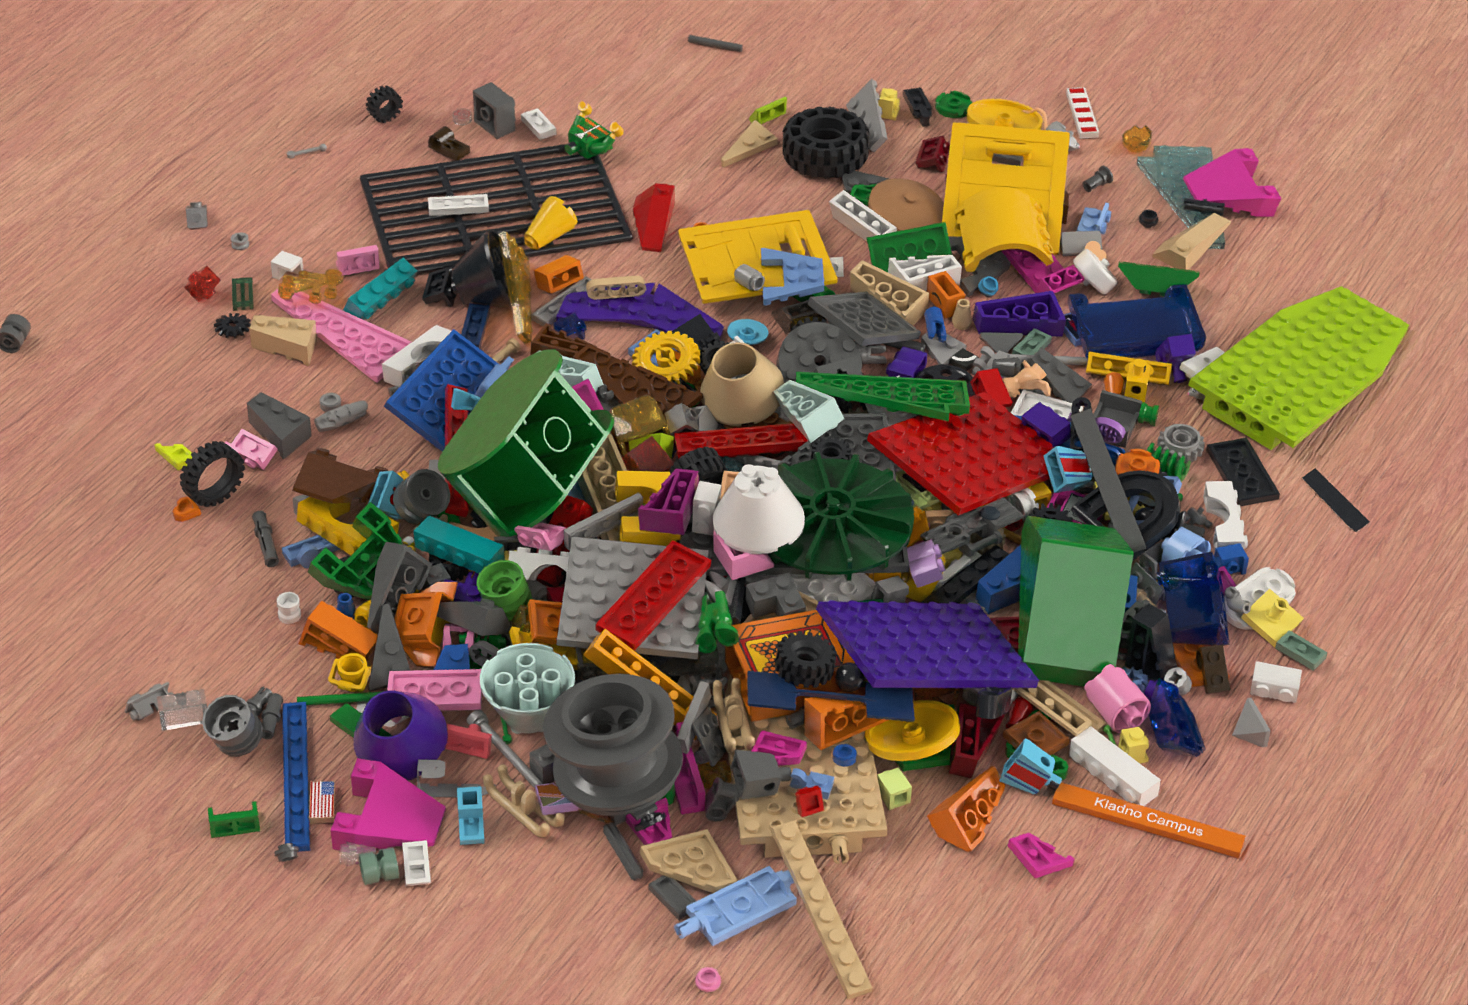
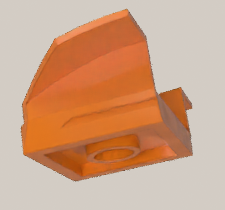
M436 582L420 593L400 595L394 621L403 649L416 666H436L441 647L430 639L440 602H451L454 600L458 582Z

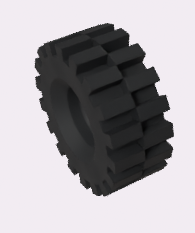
M797 632V635L790 633L788 637L784 636L782 641L778 643L775 659V670L779 672V677H785L787 683L792 681L794 686L798 687L799 684H803L804 688H809V685H813L814 688L819 687V683L825 685L827 680L830 681L833 676L837 656L834 645H829L830 641L828 639L822 640V636L817 635L815 637L810 632L807 635H803V632Z

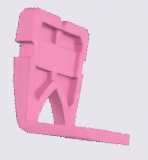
M446 623L443 629L442 650L445 645H452L450 631L467 632L465 644H468L469 653L470 647L474 645L475 633L458 625Z

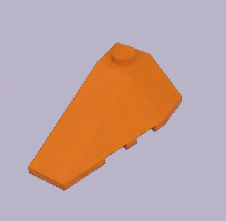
M995 766L988 768L927 815L931 826L939 838L967 852L972 851L983 840L985 826L992 820L991 812L998 805L1006 787L1000 781L1001 776Z

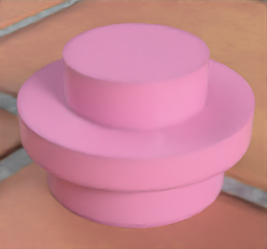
M706 967L701 969L696 975L695 983L700 990L712 992L719 988L721 977L715 969Z

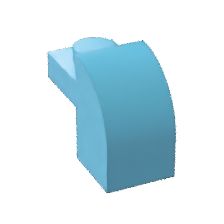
M481 786L457 788L460 845L483 844L485 842Z

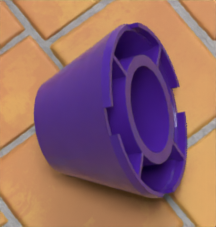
M401 691L381 692L369 700L358 720L353 738L355 754L359 759L382 762L406 780L417 778L418 760H437L442 751L445 750L448 739L447 723L436 704L424 696ZM400 716L412 718L407 728L401 733L391 737L378 736L383 725L389 720Z

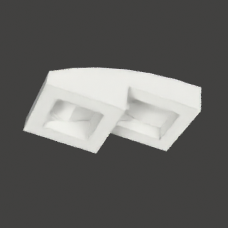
M427 840L402 843L406 886L431 884Z

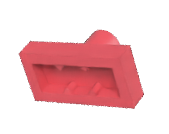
M447 724L448 739L445 749L488 759L491 753L492 734L481 732V728L477 724H470L468 728Z

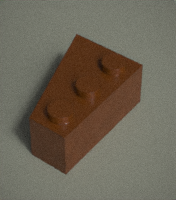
M546 323L531 342V355L539 350L554 349L562 356L573 358V355L586 345L593 344L578 337L574 340L566 336L567 332L563 330L557 332L551 329L550 324Z

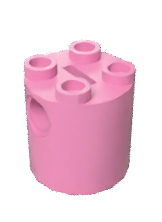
M1112 664L1107 665L1103 668L1102 673L1085 684L1084 689L1087 692L1088 700L1093 703L1099 714L1114 732L1121 733L1123 729L1140 726L1150 712L1151 704L1138 686L1131 681L1122 668L1114 667Z

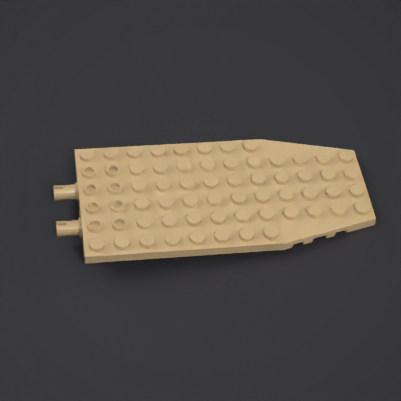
M729 675L724 705L727 696L732 695L731 682L733 679L731 675ZM745 709L750 733L755 738V743L761 730L807 741V749L800 764L778 767H790L791 774L794 768L803 770L808 776H810L811 771L833 776L834 784L829 799H823L824 811L803 818L798 814L795 792L798 789L790 786L791 780L781 781L778 792L775 795L741 799L740 797L735 807L741 845L763 844L765 857H782L771 833L772 827L795 820L811 855L833 854V860L837 864H840L839 856H841L842 864L849 860L848 853L862 852L863 838L887 837V825L874 756L868 749L865 731L820 750L805 736V723L791 730L786 722V715L751 722ZM740 729L731 730L732 738L736 740L735 750L752 751L744 747ZM840 744L853 746L857 751L856 762L847 767L835 764L832 759L833 749ZM735 751L728 752L730 770ZM731 771L732 784H735L736 782Z

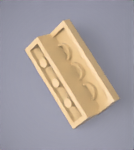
M1039 680L1036 688H1012L1074 736L1079 735L1090 726L1101 733L1106 725V722L1050 681Z

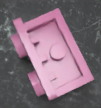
M241 429L232 444L225 441V444L238 452L244 463L253 469L258 467L264 470L278 450L275 445Z
M539 522L532 528L517 526L514 529L518 535L519 542L523 546L552 551L563 543L564 529L566 527Z

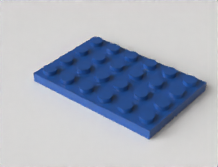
M453 329L386 401L383 407L443 452L445 449V388L447 384L468 389V393L474 395L482 381L494 366L499 363Z

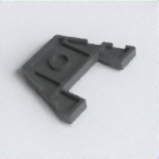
M962 236L949 237L951 251L956 250L963 259L962 253L965 250ZM1002 251L995 252L980 261L976 270L972 272V276L960 279V287L967 297H970L974 294L975 290L979 289L978 284L982 278L990 276L996 279L1010 269L1011 263Z

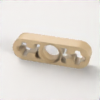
M641 276L599 278L590 280L586 284V290L589 298L594 300L622 298L644 294L646 285ZM614 285L621 286L618 290H611V287Z

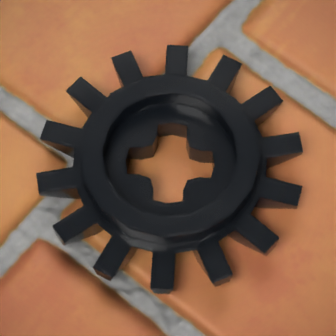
M229 313V317L222 315L221 318L216 319L217 323L214 324V327H217L215 332L220 331V336L224 334L226 338H229V336L237 338L238 335L243 336L244 331H250L247 327L251 326L249 323L251 321L246 315L240 316L239 313H236L232 316ZM229 323H234L236 326L232 327Z

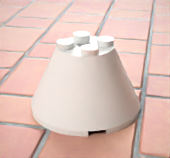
M750 464L742 467V471L737 474L713 514L715 533L719 534L724 543L737 551L750 554L771 553L778 551L780 546L787 543L789 545L792 544L800 536L805 522L801 504L778 475L777 469Z

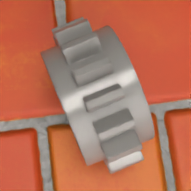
M1174 424L1166 427L1165 431L1160 432L1157 446L1162 447V454L1169 449L1170 457L1175 452L1178 453L1177 460L1185 456V463H1187L1188 461H1196L1197 456H1202L1205 442H1203L1204 437L1200 436V432L1192 426Z

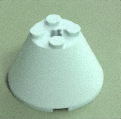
M537 643L515 644L497 651L495 657L490 661L487 659L480 672V687L484 697L511 727V731L516 734L543 732L544 718L549 707L557 697L575 684L574 669L568 658L564 654L561 656L554 652L552 647Z

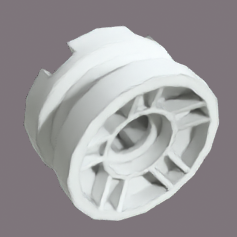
M1029 488L1008 495L1007 501L1023 514V521L1026 520L1029 514H1033V508L1039 509V504H1035L1034 501L1036 496Z

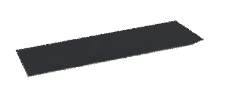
M1316 468L1302 477L1354 531H1359L1370 522Z

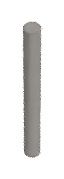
M1008 354L1007 358L1019 357L1020 360H1025L1029 363L1034 355ZM1054 356L1065 365H1087L1088 361L1087 357Z

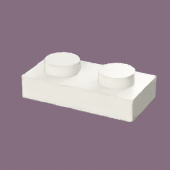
M538 108L521 114V121L539 140L556 134V127Z

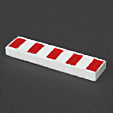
M1067 88L1066 95L1079 138H1098L1099 130L1086 89Z

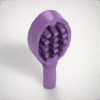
M1070 412V414H1069V416H1068V421L1071 422V417H1070V416H1071V412ZM1106 417L1095 418L1104 442L1120 443L1126 431L1120 423Z

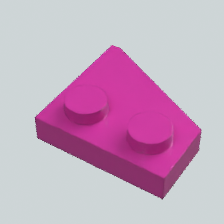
M761 730L752 751L773 754L778 766L800 764L807 749V741Z
M1031 833L1010 838L1007 845L1034 878L1071 867L1075 860L1070 855L1064 858L1055 853L1056 847L1042 842Z

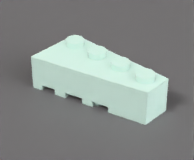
M792 380L787 381L773 391L784 414L810 443L828 430L834 429L844 419L834 397Z

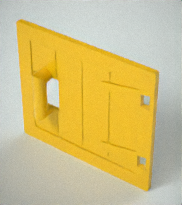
M954 122L952 124L942 222H946L948 236H962L961 230L957 229L954 211L963 205V201L987 189L1014 188L1027 193L1036 202L1039 201L1044 208L1042 212L1043 217L1047 222L1046 230L1050 235L1049 244L1053 249L1052 254L1058 255L1070 133ZM994 154L1023 156L1024 163L1023 166L992 164V157Z
M810 210L678 229V235L703 304L763 295V287H784L783 265L761 266V248L782 251L779 245L782 243H789L792 253L805 255L801 242L804 240L809 255L822 258L824 285L836 284L838 282ZM688 245H694L695 248L689 249ZM742 264H747L761 272L765 278L762 288L758 291H751L735 282L734 272L736 268ZM701 282H708V285L702 286Z

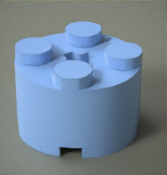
M1180 527L1170 538H1165L1162 543L1161 566L1186 579L1198 575L1204 568L1201 566L1204 559L1207 561L1209 559L1211 544L1203 537L1184 527Z

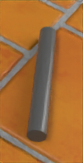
M689 35L688 42L738 52H742L743 49L741 44Z

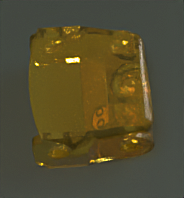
M650 395L641 396L610 409V413L614 418L612 430L623 456L627 455L624 442L648 436L661 428L664 434L670 435L666 419L658 407L655 398Z

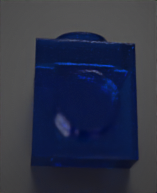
M573 313L554 322L553 330L557 332L563 330L567 332L566 336L576 334L580 339L584 340L587 327L585 322Z

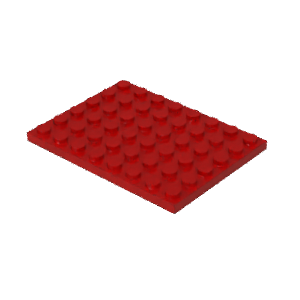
M985 392L969 397V414L957 416L949 413V421L918 415L869 433L867 441L957 515L1049 480L1050 477L1043 455L1055 447H1052V444L1041 436H1037L1035 430L1027 425L1024 426L1020 418L1014 416L1006 407L1000 405Z

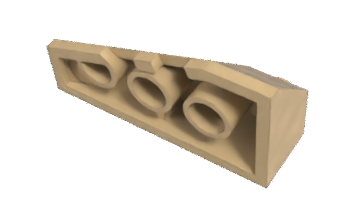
M1213 213L1164 241L1152 256L1174 268L1189 270L1231 224V221Z

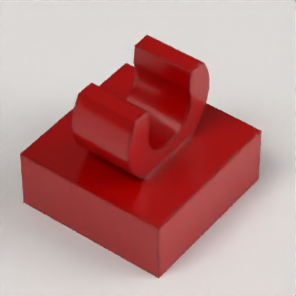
M819 786L804 787L795 792L798 814L802 818L824 811L822 790Z

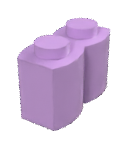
M932 539L907 548L909 567L917 588L943 579L942 572L946 570L940 558L942 557V552L938 544L934 545Z

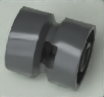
M10 314L5 318L0 328L1 350L7 353H16L20 350L31 330V325L25 317L19 314Z

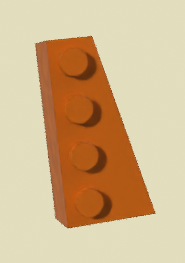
M865 686L854 692L839 691L834 693L864 696ZM819 697L804 698L805 736L820 750L888 721L887 719L867 718L866 705L859 701Z

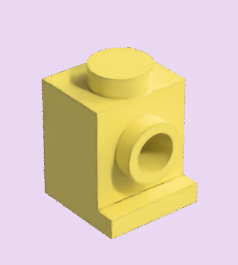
M883 88L879 96L880 100L878 101L879 106L882 108L881 118L896 120L900 111V99L897 98V90Z
M1139 727L1121 730L1118 747L1138 763L1148 762L1149 758L1146 754V749L1149 748V742L1143 730Z

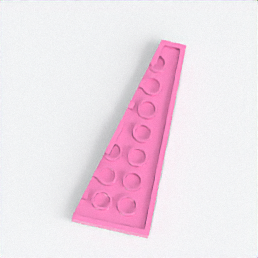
M283 284L271 294L272 301L294 319L315 320L317 337L377 383L384 378L382 363L412 343L286 284Z

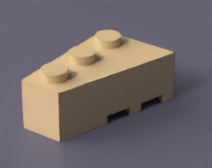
M254 315L250 326L251 346L273 355L276 353L286 355V359L291 361L293 358L301 360L304 365L309 366L317 341L316 321Z

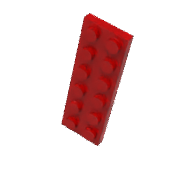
M793 423L674 433L678 459L700 447H712L719 456L736 457L744 454L755 456L768 452L778 454L781 451L798 452V448L808 441Z
M672 540L596 623L595 630L600 633L604 629L608 630L635 651L711 567V559Z

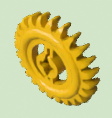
M660 331L659 335L654 333L652 338L646 337L645 342L641 341L639 347L634 349L635 353L632 355V365L636 367L641 366L662 375L670 382L675 380L677 384L680 383V377L687 382L686 373L693 376L692 368L698 370L697 363H700L698 345L694 343L692 338H688L687 334L680 335L678 331L672 334V331H668L667 334L664 331ZM672 348L678 350L681 354L678 362H676L675 353ZM654 353L656 354L658 367L651 362V357Z

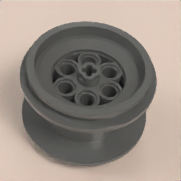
M609 674L582 681L557 697L545 715L543 733L547 746L555 755L553 763L555 783L566 799L589 813L615 816L647 808L667 794L675 783L683 762L680 742L671 731L675 715L672 700L667 692L655 682L640 676Z

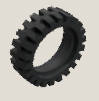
M212 441V444L208 442L205 444V448L202 446L198 447V453L193 451L191 454L193 458H187L185 461L187 466L182 467L184 472L180 474L182 490L200 506L209 507L211 505L213 507L216 506L217 502L219 504L223 503L224 497L229 499L231 497L229 493L236 492L235 486H240L241 481L239 479L244 477L242 471L245 470V466L243 465L244 460L241 458V455L221 441L219 443ZM227 458L224 474L219 481L207 489L198 490L200 476L206 467L218 459Z

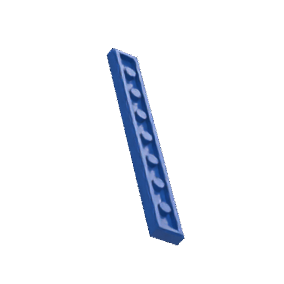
M306 702L282 703L285 844L292 843L293 846H298V852L310 851Z

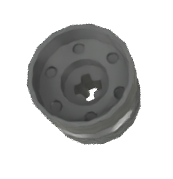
M224 695L216 698L208 705L203 714L202 723L204 731L226 755L239 757L246 755L254 750L262 739V723L241 697Z

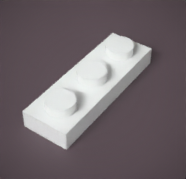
M487 194L428 197L429 216L489 213Z

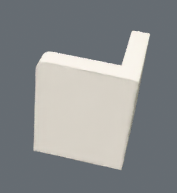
M281 251L271 261L272 277L279 280L287 271L302 275L304 273L302 258Z

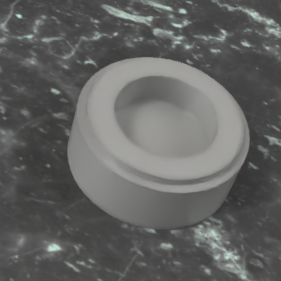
M326 393L320 397V408L325 412L341 406V398L335 393Z

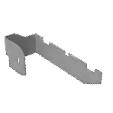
M418 760L417 787L431 797H457V788L480 787V784H461V786H457V784H438V786H430L429 784L420 783L419 771H422L421 778L444 777L446 762L441 760ZM481 787L482 796L488 794L485 787Z

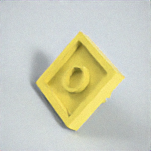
M1268 589L1251 606L1249 613H1243L1241 616L1243 621L1273 647H1276V642L1289 630L1293 631L1304 619L1289 606L1287 600L1280 598L1271 589Z

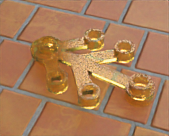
M336 269L326 270V274L299 271L298 277L284 275L282 283L278 287V294L280 298L289 300L295 293L312 288V292L309 293V302L318 304L321 302L322 297L320 293L321 286L327 284L328 287L325 288L324 296L328 299H335L337 297L336 286L343 283L342 272Z

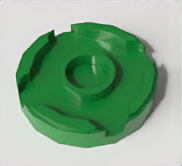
M950 91V94H945L944 92L937 96L935 108L944 117L953 119L963 118L967 116L968 107L973 102L965 93Z

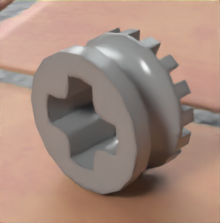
M241 232L233 234L231 236L232 248L236 250L247 249L249 247L248 235Z

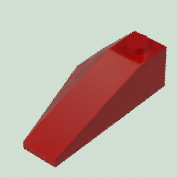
M655 183L636 196L633 215L635 216V224L638 229L641 250L662 251L675 205V185Z

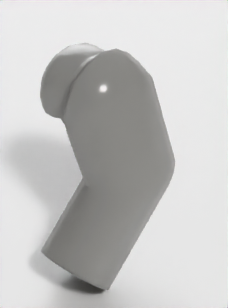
M1228 587L1225 590L1228 607L1233 611L1249 613L1251 605L1242 601L1240 592L1235 587Z

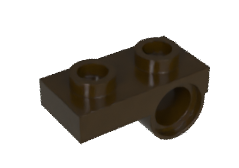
M447 126L442 127L429 137V148L455 161L461 160L470 153V146L456 140L453 131Z
M1223 644L1198 648L1196 661L1198 668L1202 670L1205 693L1229 691L1230 684Z

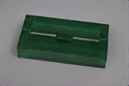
M252 277L232 279L233 311H237V307H241V310H246V307H250V310L254 309ZM245 283H248L249 301H245ZM237 284H240L241 301H237Z

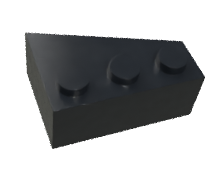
M1148 603L1132 618L1125 666L1129 669L1134 667L1136 671L1142 669L1143 674L1148 675L1149 681L1156 682L1157 680L1165 686L1164 678L1166 673L1170 669L1177 667L1168 614Z

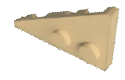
M755 120L721 158V166L726 167L778 144V138Z

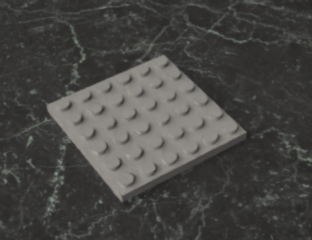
M572 537L557 646L588 648L594 638L600 634V632L595 630L596 623L667 546ZM689 548L708 558L709 550ZM706 572L635 650L636 653L697 659L699 645H696L695 639L700 631L698 622L701 614V600L705 590Z

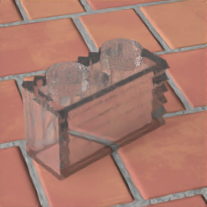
M203 689L157 697L162 731L203 724V714L207 708Z

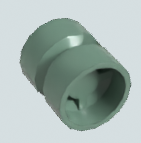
M393 847L380 849L378 854H375L373 851L358 854L364 885L378 883L380 878H383L385 881L399 878L398 864Z

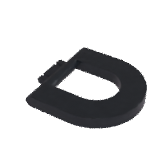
M1129 471L1118 475L1126 497L1141 495L1149 497L1155 502L1153 513L1138 525L1146 549L1133 553V560L1170 533L1179 519L1181 510L1180 500L1174 485L1164 476L1150 471ZM1097 487L1075 503L1071 511L1085 524L1105 527L1097 520L1098 517L1107 512Z

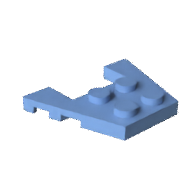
M761 248V266L783 265L784 287H763V305H770L771 301L780 299V302L786 301L788 297L798 294L799 297L824 291L822 258Z

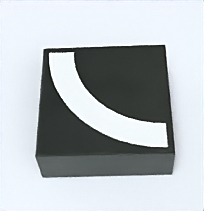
M962 348L950 357L949 364L968 371L974 366V360L979 357Z

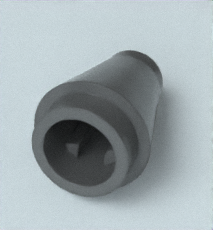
M1019 357L994 359L992 369L998 368L999 373L1014 377L1024 369V360H1020Z

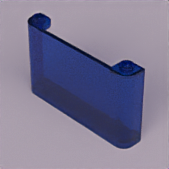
M1187 284L1169 287L1165 292V296L1160 298L1088 304L1087 296L1084 294L1076 293L1069 294L1067 304L1086 358H1088L1089 352L1128 358L1155 356L1156 349L1168 337L1192 334L1195 351H1199L1205 345L1206 335Z

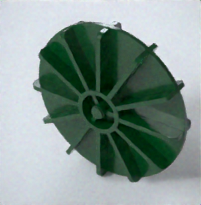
M814 452V460L804 461L792 466H788L785 463L778 465V475L801 504L805 522L800 536L792 544L789 545L787 543L778 547V551L770 553V559L774 564L783 562L796 569L805 571L806 579H811L813 573L844 575L847 582L851 581L853 573L863 572L875 567H879L882 570L886 569L889 560L896 556L903 547L908 546L914 525L912 498L893 479V471L889 468L881 471L870 465L860 463L858 454H854L851 460L821 459L820 452Z

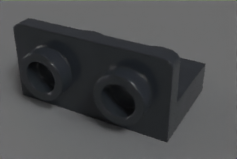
M449 267L429 273L422 297L425 304L437 303L444 299L448 307L454 305L457 294L454 293L451 286L454 280L449 272Z

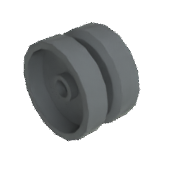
M421 469L397 485L393 495L395 510L401 518L408 523L420 525L428 516L435 518L447 508L451 493L447 482L441 475L429 469Z

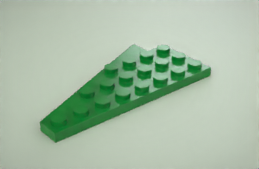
M796 372L795 380L799 384L826 395L843 398L845 401H858L886 407V410L889 412L904 411L949 421V413L961 416L969 414L970 411L966 381Z

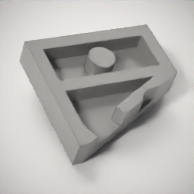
M928 333L921 337V343L925 344V349L929 352L928 354L932 359H936L938 365H949L950 357L962 348L966 350V344L946 334L947 338L944 342L938 340L937 334L932 339L928 338Z

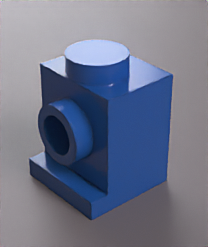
M1240 543L1215 548L1212 567L1217 569L1225 566L1229 574L1240 572L1244 575L1247 571L1249 558Z

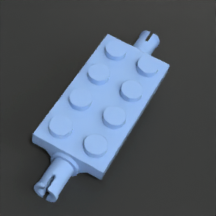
M770 866L765 867L686 906V913L690 918L674 925L676 934L680 935V939H683L699 930L714 946L796 905L797 898L790 890V886L794 881L789 870L774 872Z

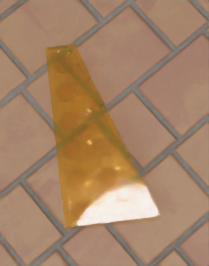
M504 231L498 234L516 335L524 344L532 342L533 333L531 325L529 259L525 255L523 248L517 245L515 238Z

